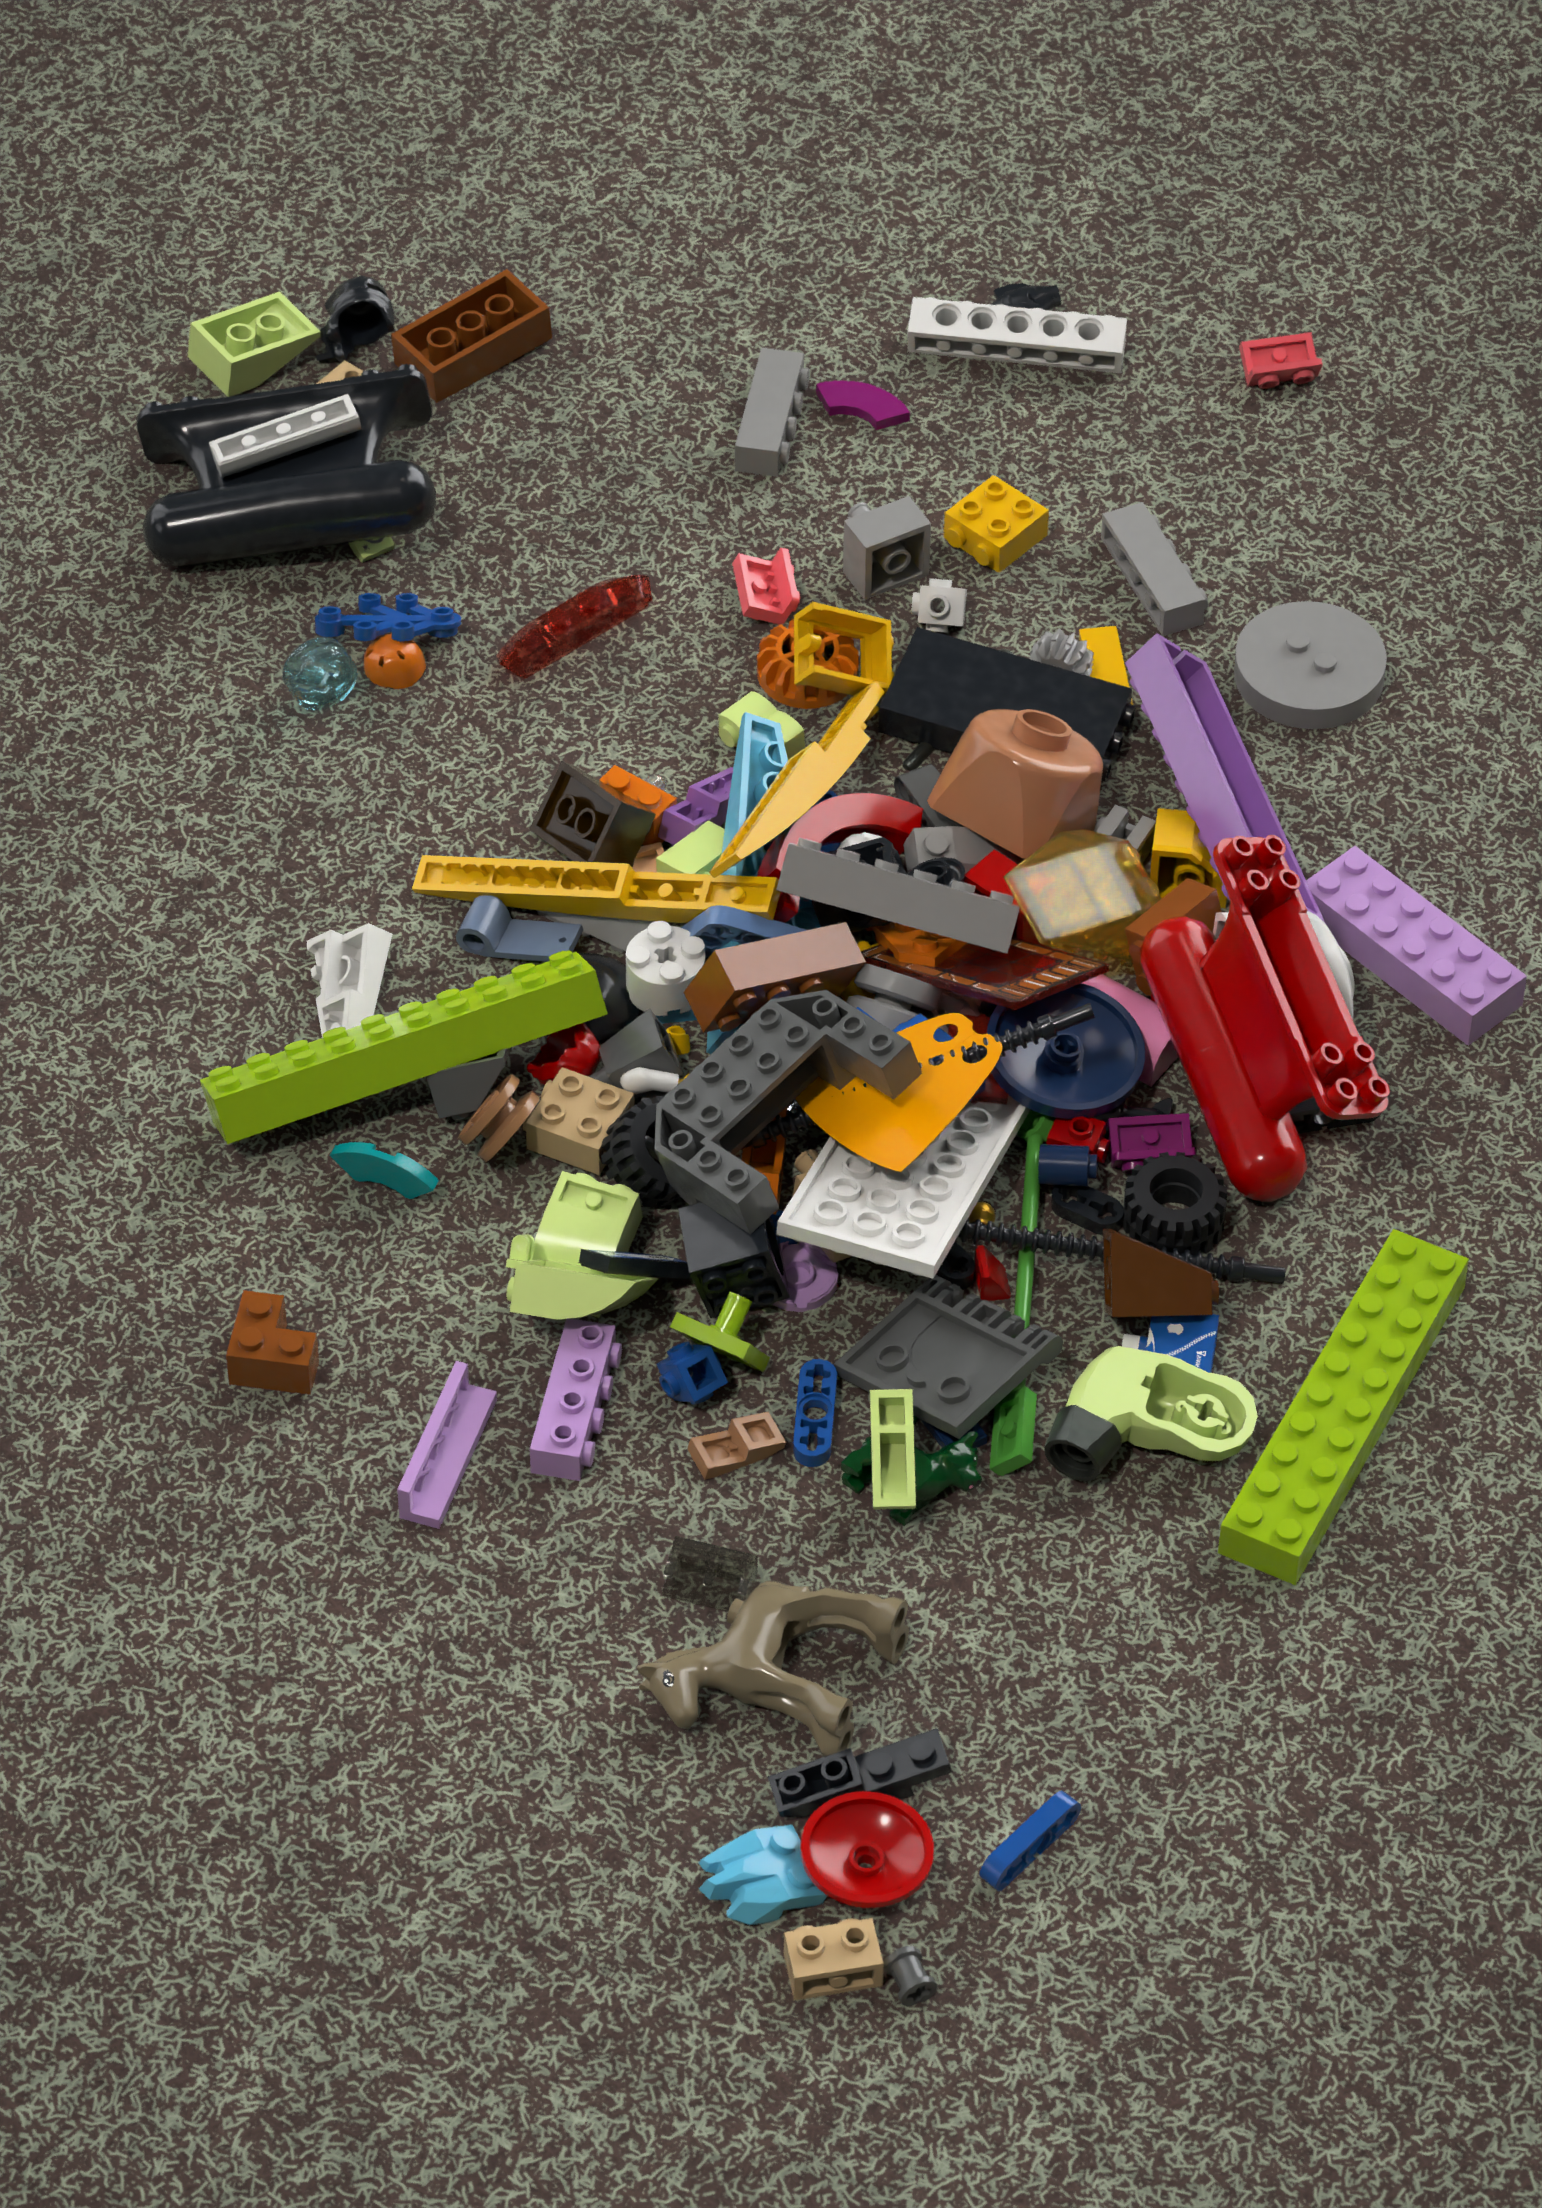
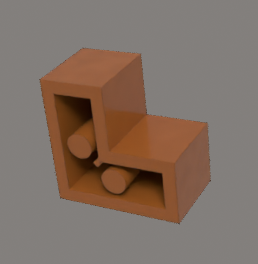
M243 1290L226 1353L230 1385L311 1395L319 1365L317 1333L286 1329L287 1320L284 1295Z

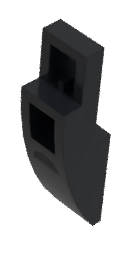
M938 1728L857 1756H854L851 1748L767 1777L780 1817H810L817 1808L828 1800L851 1792H878L900 1800L914 1796L912 1786L952 1773V1769Z

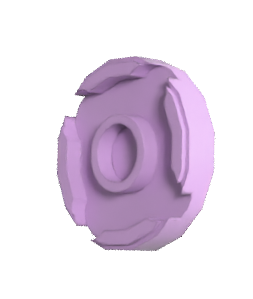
M788 1242L780 1243L790 1298L777 1301L771 1305L785 1311L804 1312L816 1309L828 1302L837 1290L838 1271L836 1262L833 1263L819 1246L805 1242L788 1245Z

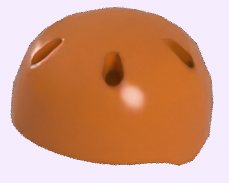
M386 634L373 640L367 647L364 655V671L371 682L384 688L403 689L411 687L421 678L426 669L425 658L419 645L413 640H393L391 634Z

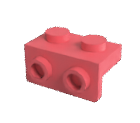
M1311 332L1244 341L1239 346L1246 383L1248 386L1258 385L1260 389L1273 388L1278 386L1280 382L1293 380L1295 384L1311 382L1315 377H1318L1323 366L1322 359L1316 358Z
M780 548L772 561L738 553L732 565L743 616L778 625L784 624L791 612L796 611L800 601V593L796 588L794 566L791 564L789 550Z

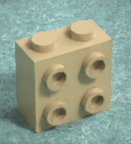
M562 1067L553 1081H547L543 1088L540 1102L523 1123V1130L526 1131L527 1149L600 1175L606 1164H602L601 1155L607 1152V1150L601 1148L603 1139L608 1136L606 1131L617 1118L634 1106V1093Z

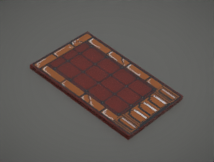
M1015 937L1011 938L1008 953L967 943L935 967L899 962L894 957V953L889 948H884L881 944L861 951L866 964L888 969L929 983L935 987L1014 1010L1109 972V964Z

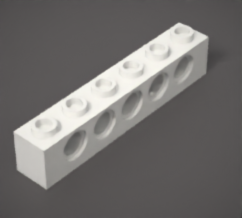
M913 297L908 326V352L1121 373L1126 343L1127 318H1118L1112 315L1098 316L1080 314L1078 312L1048 311L1041 308L1009 307L1002 304L987 305L970 301H947L932 297Z

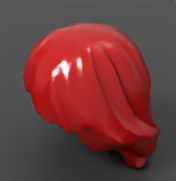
M581 1023L549 1035L546 1039L547 1043L540 1048L541 1053H538L536 1058L527 1064V1071L532 1074L533 1078L538 1079L540 1085H545L549 1080L553 1081L562 1067L589 1077L596 1071L600 1063V1044L585 1023Z

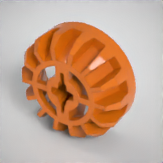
M794 619L789 621L788 629L780 624L774 627L770 634L761 640L759 653L757 654V677L762 689L774 700L790 707L814 709L832 705L848 695L809 685L794 684ZM813 629L815 635L821 636V646L814 652V665L858 676L859 652L854 647V639ZM831 644L834 647V652L826 661L825 646ZM783 645L787 646L789 653L783 654Z

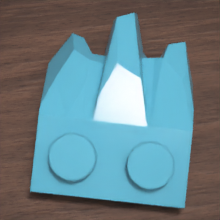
M792 1824L754 1829L720 1847L699 1861V1865L706 1872L716 1874L707 1879L699 1890L709 1900H730L732 1905L726 1911L727 1917L748 1925L776 1921L784 1910L822 1904L827 1897L826 1894L814 1885L803 1867L800 1855L801 1840Z

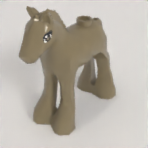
M765 1581L760 1583L746 1597L745 1601L736 1598L732 1602L727 1615V1622L731 1626L721 1641L708 1647H693L691 1650L669 1652L654 1662H645L637 1666L638 1673L646 1678L639 1685V1689L651 1691L677 1727L688 1729L698 1719L699 1690L701 1688L722 1690L743 1704L779 1711L801 1721L809 1728L822 1755L828 1756L846 1750L851 1745L854 1732V1724L850 1722L853 1701L836 1695L820 1684L781 1670L787 1643L822 1627L846 1629L865 1637L880 1656L895 1665L905 1649L909 1636L908 1625L904 1624L908 1602L894 1596L885 1599L877 1594L850 1593L831 1587L812 1591L809 1586H789L779 1581Z

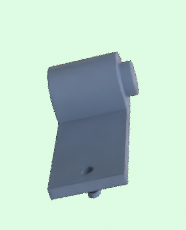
M484 895L474 899L457 931L456 941L466 952L484 957L548 962L549 957L557 952L567 950L573 952L584 929L582 924L512 919L508 909L499 898Z

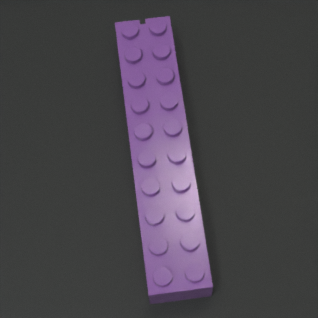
M1156 633L1125 664L1131 675L1130 684L1139 693L1143 702L1141 709L1150 718L1154 727L1152 733L1163 747L1165 752L1163 758L1175 774L1177 779L1175 785L1186 799L1188 804L1186 810L1198 826L1200 831L1198 837L1210 853L1212 868L1219 874L1214 862L1213 850L1222 839L1234 838L1235 836L1266 838L1268 835L1278 836L1286 846L1284 857L1290 870L1294 871L1300 878L1301 884L1298 889L1307 911L1312 912L1325 922L1207 663L1186 650L1181 652L1178 645ZM1223 883L1221 889L1224 895L1230 900L1227 890Z

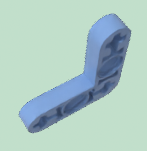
M722 905L707 908L681 927L688 930L690 936H696L703 940L705 958L709 957L714 950L722 948L730 941L745 944L806 931L803 928L776 920H768L750 912Z

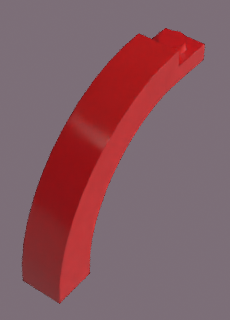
M852 793L826 799L810 808L776 838L762 860L757 877H777L779 880L788 844H798L799 838L815 841L825 846L832 843H840L852 834L866 832L884 837L892 842L900 855L904 852L903 844L913 828H921L923 808L905 800L874 793ZM781 892L773 920L786 923L798 913L800 897Z

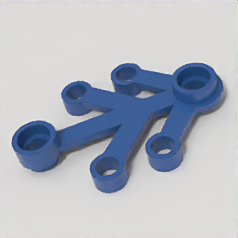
M364 593L358 596L359 611L373 615H343L340 608L327 606L320 608L318 615L315 616V633L317 635L336 637L345 633V626H353L354 639L359 641L374 640L377 636L391 632L392 639L396 641H409L415 636L427 632L433 637L445 638L456 635L458 627L461 625V616L454 613L453 609L448 607L428 609L418 605V596L412 593H402L396 596V610L381 605V596L379 594Z

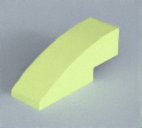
M912 1389L870 1390L873 1509H916Z

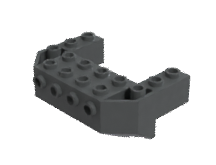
M827 990L770 999L656 1104L655 1152L669 1184L689 1205L702 1202L751 1235L779 1208V1205L767 1177L734 1156L818 1077L841 1090L857 1076L894 1100L922 1074L910 1041Z

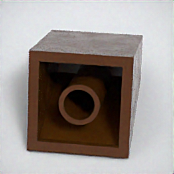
M1103 1229L1104 1312L1112 1317L1212 1315V1305L1219 1304L1218 1280L1213 1279L1210 1272L1115 1230Z

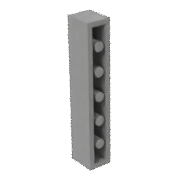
M799 838L798 844H788L776 888L778 891L1008 953L1020 909L1019 905L1013 904L1014 896L991 890L990 897L974 893L975 885L957 880L952 881L951 887L936 883L937 875L914 869L913 876L897 872L898 864L876 859L874 865L859 862L861 854L840 848L837 849L836 855L820 851L821 843L804 838Z

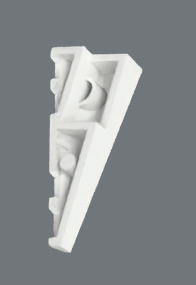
M368 923L344 935L329 930L307 940V950L315 955L316 965L311 969L312 978L319 980L321 986V994L316 998L322 1038L323 1033L338 1027H345L347 1030L361 1025V1020L374 1015L391 943V933Z

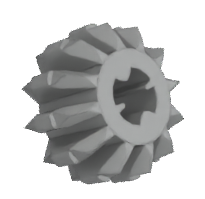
M1060 628L1054 634L1046 631L1040 637V640L1034 643L1030 651L1031 656L1029 659L1087 676H1090L1093 670L1094 652L1087 649V640L1078 641L1075 639V632L1068 636Z

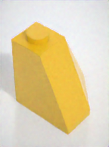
M1157 809L1148 901H1160L1184 880L1189 878L1217 889L1220 907L1226 908L1227 897L1221 889L1223 885L1219 874L1212 868L1210 853L1207 847L1200 841L1198 826L1187 811Z

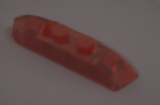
M630 575L603 580L522 627L506 642L496 655L499 664L519 677L528 678L647 608L652 600L649 576Z

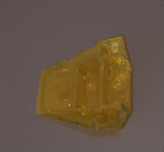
M1086 829L1061 831L1003 876L1040 944L1074 953L1084 949L1094 952V958L1105 960L1108 956L1121 959V965L1126 967L1134 966L1129 953L1125 928L1162 899L1157 885L1150 879L1143 867L1138 851L1130 844L1129 840Z

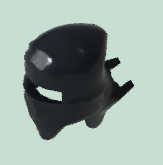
M363 275L354 277L343 282L325 302V308L331 316L327 324L320 329V338L326 345L325 350L327 353L315 356L316 360L337 358L339 362L347 359L348 354L355 350V346L375 343L389 332L395 330L394 310L391 300L387 297L384 287L377 280Z

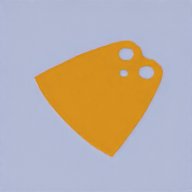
M960 1013L940 1015L896 1032L911 1042L917 1061L922 1064V1074L894 1100L857 1076L841 1090L818 1077L795 1099L805 1113L837 1142L870 1162L902 1172L929 1146L969 1102L999 1060L1003 1049L1000 1041L996 1042L990 1034H977L972 1029V1021ZM947 1024L957 1026L958 1033L953 1039L946 1042H938L934 1039L933 1035L939 1027ZM984 1037H986L988 1040L987 1046L983 1043ZM975 1041L977 1045L986 1047L987 1054L981 1061L976 1063L964 1062L961 1046H965L967 1050L972 1047V1042ZM951 1050H954V1052H955V1057H952V1056H951V1054H950V1051H951ZM943 1054L944 1061L940 1065L933 1066L929 1064V1058L932 1059Z

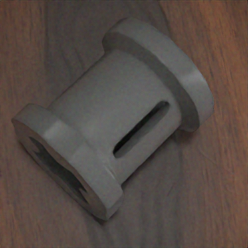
M912 1945L895 1950L883 1961L884 1971L893 1976L900 1990L898 1998L901 2004L908 2007L930 1999L937 1991L936 1981L933 1977L927 1976L920 1962L922 1959L920 1950Z

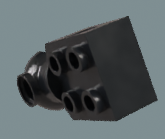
M884 837L841 848L861 854L859 862L874 865L876 859L898 864L897 872L913 876L914 869L937 875L936 883L950 887L953 880L964 882L965 868L962 862L954 858L941 857L930 859L920 863L906 873L898 851L894 848L893 843ZM833 850L826 853L836 855L837 850ZM812 900V905L821 927L846 922L851 933L873 926H884L891 922Z

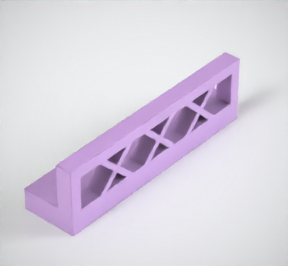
M455 1362L397 1489L399 1518L440 1528L495 1406L497 1391L470 1385L467 1363Z

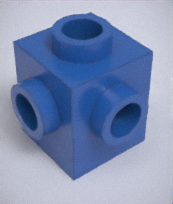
M689 1341L680 1343L667 1351L668 1357L656 1364L661 1373L659 1381L662 1389L675 1401L690 1402L691 1405L699 1404L714 1395V1390L728 1383L721 1369L720 1360L712 1350L711 1345H691Z

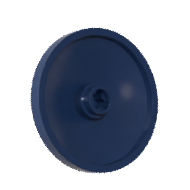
M1065 981L1019 1001L1003 998L993 1011L986 1030V1034H990L993 1037L995 1033L999 1036L1005 1035L1004 1031L1006 1029H1009L1010 1032L1016 1031V1025L1025 1028L1027 1021H1031L1032 1024L1037 1023V1018L1050 1014L1053 1017L1088 1003L1091 1004L1095 1018L1057 1032V1037L1045 1041L1043 1038H1040L1037 1045L1029 1042L1026 1049L1018 1046L1015 1053L1011 1050L1005 1051L1006 1056L1002 1057L1000 1055L991 1073L1000 1087L1009 1096L1023 1106L1038 1113L1062 1119H1073L1079 1116L1091 1118L1105 1114L1120 1106L1129 1098L1135 1090L1143 1071L1145 1043L1135 1019L1118 1001L1105 992L1074 981Z

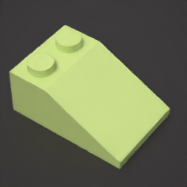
M277 292L192 322L190 324L188 358L227 397L258 387L320 338L321 331L281 292Z

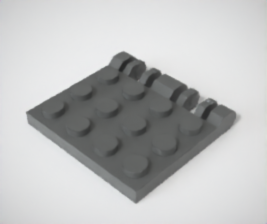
M935 1275L933 1279L928 1278L838 1359L834 1366L838 1377L869 1393L870 1390L912 1389L913 1416L960 1439L1041 1363L1049 1364L1055 1359L1062 1349L1063 1339L1048 1330H1042L1036 1324H1031L1027 1329H1024L1025 1321L1022 1317L1016 1314L1011 1315L1010 1311L988 1300H981L978 1295L969 1293L963 1299L964 1291L959 1286L952 1285L950 1281Z

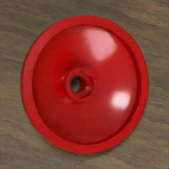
M860 1791L832 1798L814 1811L802 1832L800 1855L808 1877L824 1894L846 1905L861 1908H878L899 1903L920 1889L932 1869L934 1841L927 1823L910 1805L887 1794ZM863 1863H867V1864H870L872 1867H871V1868H863V1867H860L859 1865H860V1864H863Z

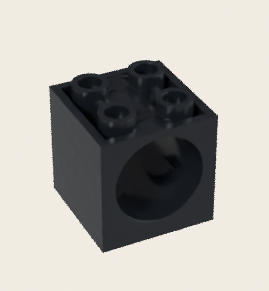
M702 1202L678 1209L689 1274L710 1318H718L729 1292L750 1300L752 1305L749 1309L768 1306L777 1301L790 1298L779 1235L776 1234L777 1229L771 1216L750 1235Z

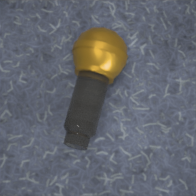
M977 1202L968 1217L969 1222L975 1223L977 1219H980L982 1225H987L988 1221L993 1223L995 1221L993 1207L985 1202ZM968 1238L966 1240L965 1250L974 1260L975 1249L983 1244V1240H979L977 1244H973V1239Z

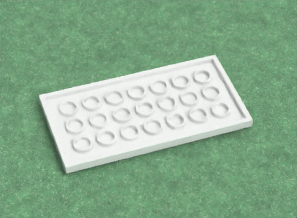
M990 1072L985 1082V1093L967 1103L948 1126L902 1172L870 1162L830 1136L777 1221L776 1234L791 1238L797 1242H805L830 1249L836 1253L851 1255L869 1260L875 1264L890 1266L914 1275L933 1279L1031 1109L1009 1096Z

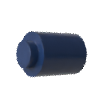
M1040 1145L1039 1185L1088 1187L1089 1179H1097L1098 1154H1090V1146Z

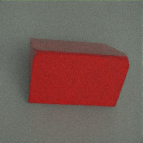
M984 1245L977 1246V1249H975V1278L980 1299L995 1301L1011 1298L1005 1267Z

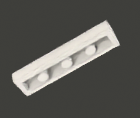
M346 394L209 442L218 472L221 478L359 431L362 428L349 395Z

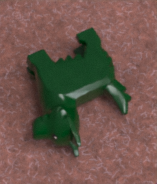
M913 1416V1424L915 1425L919 1418ZM975 1431L969 1432L962 1439L942 1447L933 1454L925 1453L914 1446L916 1509H892L890 1517L906 1526L911 1521V1516L925 1507L947 1487L955 1486L964 1492H970L978 1487L982 1482V1477L976 1470L978 1465L976 1454L979 1450L972 1448L978 1433ZM871 1436L867 1437L860 1449L852 1451L841 1462V1470L844 1472L841 1476L842 1483L858 1495L863 1491L864 1483L872 1481Z

